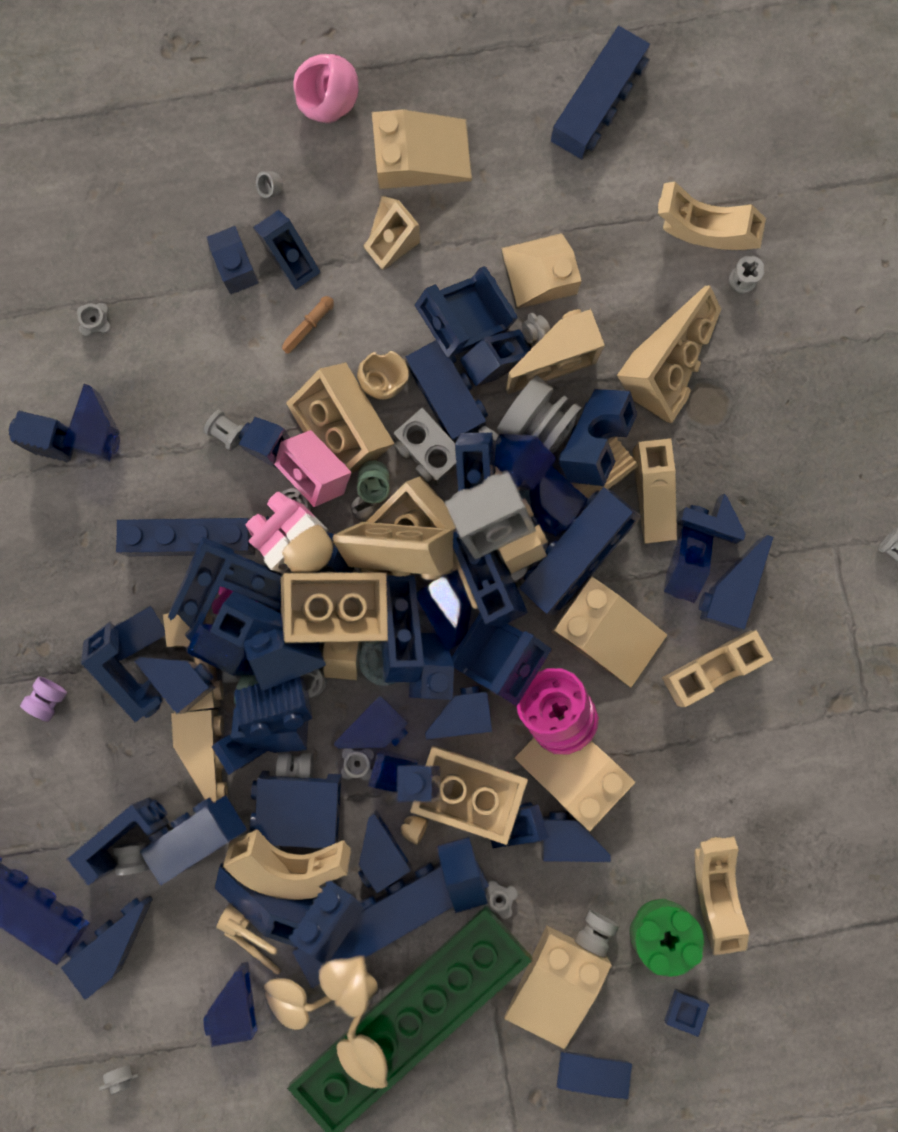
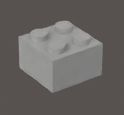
M509 472L502 475H492L483 484L471 490H461L452 499L445 502L460 538L475 560L536 531Z

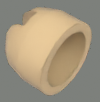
M412 815L404 820L405 824L401 825V833L405 839L418 845L424 836L428 820Z

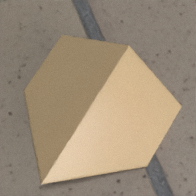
M385 196L381 197L369 239L363 246L383 270L420 243V229L417 221L399 200Z

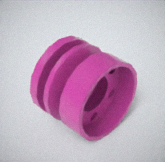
M548 668L539 671L517 705L519 718L528 728L529 732L543 749L553 754L568 755L580 751L591 742L598 728V713L584 685L575 674L562 668ZM564 715L565 718L560 720L559 718Z

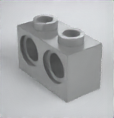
M423 408L393 433L396 441L394 444L396 450L403 458L411 457L418 465L415 468L416 472L427 483L432 480L437 486L457 469L455 443ZM414 431H420L426 437L422 443L412 444L408 441L409 434ZM435 454H441L447 459V463L441 468H434L430 465L429 459Z

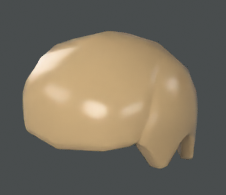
M390 351L385 355H377L376 352H373L360 363L357 378L362 390L366 394L376 399L386 400L393 398L405 387L409 380L410 370L406 361L396 352Z
M321 525L312 526L301 532L283 549L284 562L294 573L317 572L328 563L333 552V543Z

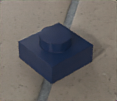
M675 989L664 1021L666 1025L699 1037L710 1004L704 999Z

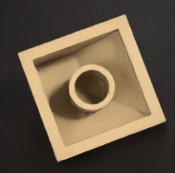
M563 234L502 248L517 309L578 293L582 282L574 251Z

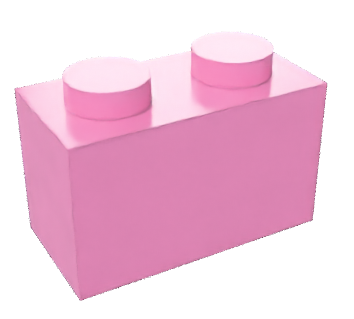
M311 430L281 441L274 463L313 507L343 495L351 475V471Z

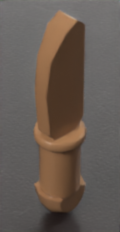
M325 296L321 298L315 308L308 315L304 316L305 320L285 340L282 350L286 354L290 353L313 327H317V323L325 314L333 309L334 300L331 297Z

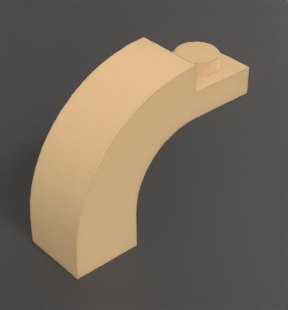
M676 182L664 183L662 195L658 203V214L665 220L663 229L672 236L692 244L715 249L747 250L761 247L766 218L752 204L735 207L712 206L697 201Z
M254 830L230 841L223 867L240 883L261 894L282 899H309L318 897V893H322V888L326 887L327 881L336 880L347 875L351 848L343 840L313 853L291 854L277 849L258 830Z
M714 837L700 842V848L695 849V872L700 906L713 955L747 950L749 931L741 910L736 887L735 869L738 846L734 837Z

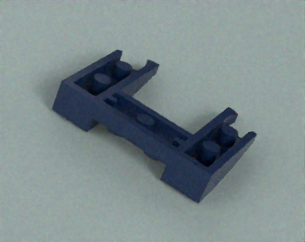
M202 537L170 609L168 618L172 620L178 614L190 628L185 633V637L189 641L194 642L220 586L277 609L276 612L281 614V577L283 574L235 554L234 550L227 546Z

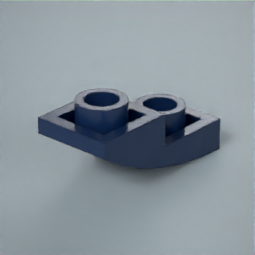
M151 605L123 622L114 625L119 630V653L115 657L118 661H121L165 636V628Z
M561 1051L556 1087L584 1094L628 1099L632 1063L625 1060L598 1058L590 1054Z

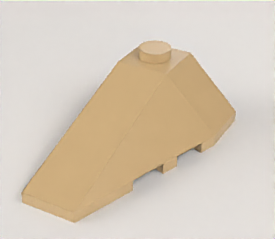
M704 286L631 354L617 375L625 391H631L635 402L669 423L674 421L688 400L691 389L687 385L692 372H698L700 368L699 353L702 345L709 343L721 311L711 286Z

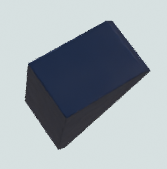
M470 837L438 845L437 849L442 871L455 913L488 904Z

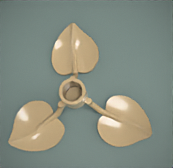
M362 956L348 960H333L326 963L320 970L319 978L322 989L327 996L314 1003H306L304 989L291 980L283 978L273 979L264 985L265 996L273 1014L284 1026L294 1030H300L308 1024V1012L334 1000L336 1006H340L345 1013L354 1017L347 1033L348 1039H343L337 1044L338 1058L344 1070L354 1080L365 1086L384 1088L388 1085L386 1080L387 1064L382 1050L370 1038L363 1035H355L359 1021L367 1011L368 1001L378 990L375 979L366 972Z

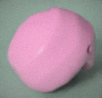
M318 54L308 58L299 66L293 81L298 109L309 119L322 123L336 122L340 117L346 115L353 108L359 91L358 76L353 65L345 58L335 54Z

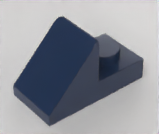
M722 494L717 498L712 515H708L709 510L696 505H690V508L685 507L678 513L676 520L678 525L734 544L745 539L746 533L726 494Z
M231 734L211 746L228 775L268 752L234 742L231 739Z
M531 802L520 804L507 845L491 840L493 849L539 842L548 838L539 804L532 805Z

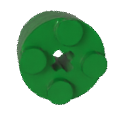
M655 899L639 908L633 922H631L629 934L634 950L646 967L657 975L673 977L687 973L701 962L704 948L703 932L697 920L684 907L667 899ZM669 931L671 933L669 940L663 942L662 940L665 939L664 933Z

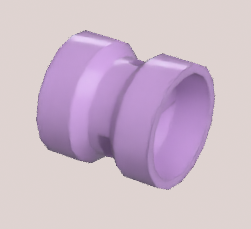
M37 677L33 684L31 695L25 696L20 707L40 720L50 721L55 713V705L58 702H62L67 691L46 678Z

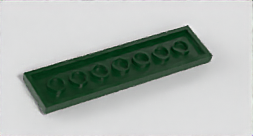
M485 906L360 1019L355 1035H363L370 1038L382 1050L387 1064L386 1080L388 1085L386 1087L373 1088L365 1086L354 1080L344 1070L338 1058L337 1044L343 1039H348V1031H346L294 1078L287 1089L325 1132H342L532 962V956L490 909Z

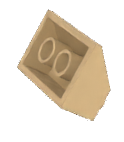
M347 363L320 368L286 403L303 433L311 430L346 465L351 474L359 470L363 463L379 458L395 444Z
M361 522L333 535V542L349 567L361 568L363 573H378L381 570L391 571L393 576H408L411 573L421 574V577L424 579H439L441 575L453 568V529Z
M284 573L281 577V615L284 643L388 641L386 573Z

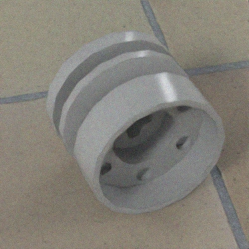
M537 375L513 402L501 420L497 431L513 443L518 441L524 434H527L530 438L526 443L524 451L530 453L539 443L541 448L534 459L542 463L546 457L554 451L556 452L575 426L577 416L582 408L575 403L564 414L562 409L569 398L563 396L554 405L549 403L554 387Z

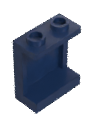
M486 266L479 268L473 277L439 290L436 284L425 288L414 305L447 358L473 348L485 337L506 333L518 318L512 305L508 302Z
M479 613L453 654L452 661L455 669L517 706L552 649L534 635L526 631L522 632L509 624L502 627L486 625L481 613Z
M110 621L83 641L81 664L134 722H137L143 716L148 718L159 710L163 701L162 695L150 680L139 684L115 657L119 653V630Z
M262 771L257 780L252 782L251 799L256 800V812L251 814L250 832L258 830L274 846L326 848L336 844L339 839L342 774H328L326 779L270 776V771Z
M150 797L131 804L69 856L67 860L88 886L111 873L117 866V862L107 850L137 824L147 835L164 828L169 824L168 819L165 817L167 816L166 809L159 801H152Z

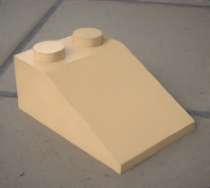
M409 110L372 112L379 189L472 181L466 119Z
M576 309L562 316L563 319L559 320L509 372L506 385L507 394L523 390L537 375L544 381H548L597 363L605 345L591 309L584 312Z
M422 476L405 482L366 521L453 529V533L457 530L446 504ZM381 570L380 572H378L386 573V575H391V571Z
M590 577L582 586L551 631L630 688L667 636L664 631L626 600L594 577Z
M563 715L559 719L563 720L565 716ZM533 737L514 757L589 831L635 784V781L592 741L580 751L564 755L553 754L543 749Z
M432 745L425 766H440V800L413 802L410 812L507 845L528 779Z
M546 925L532 955V962L526 968L504 1019L565 1049L598 996L612 964L607 955L605 957L595 955L578 945L575 939Z

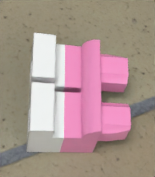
M276 492L267 503L274 512L270 519L267 521L264 516L257 514L246 523V527L252 536L248 541L265 557L264 562L273 571L284 574L288 573L290 568L284 562L285 558L282 555V551L291 540L315 525H321L326 533L329 530L303 504L290 499L280 492Z

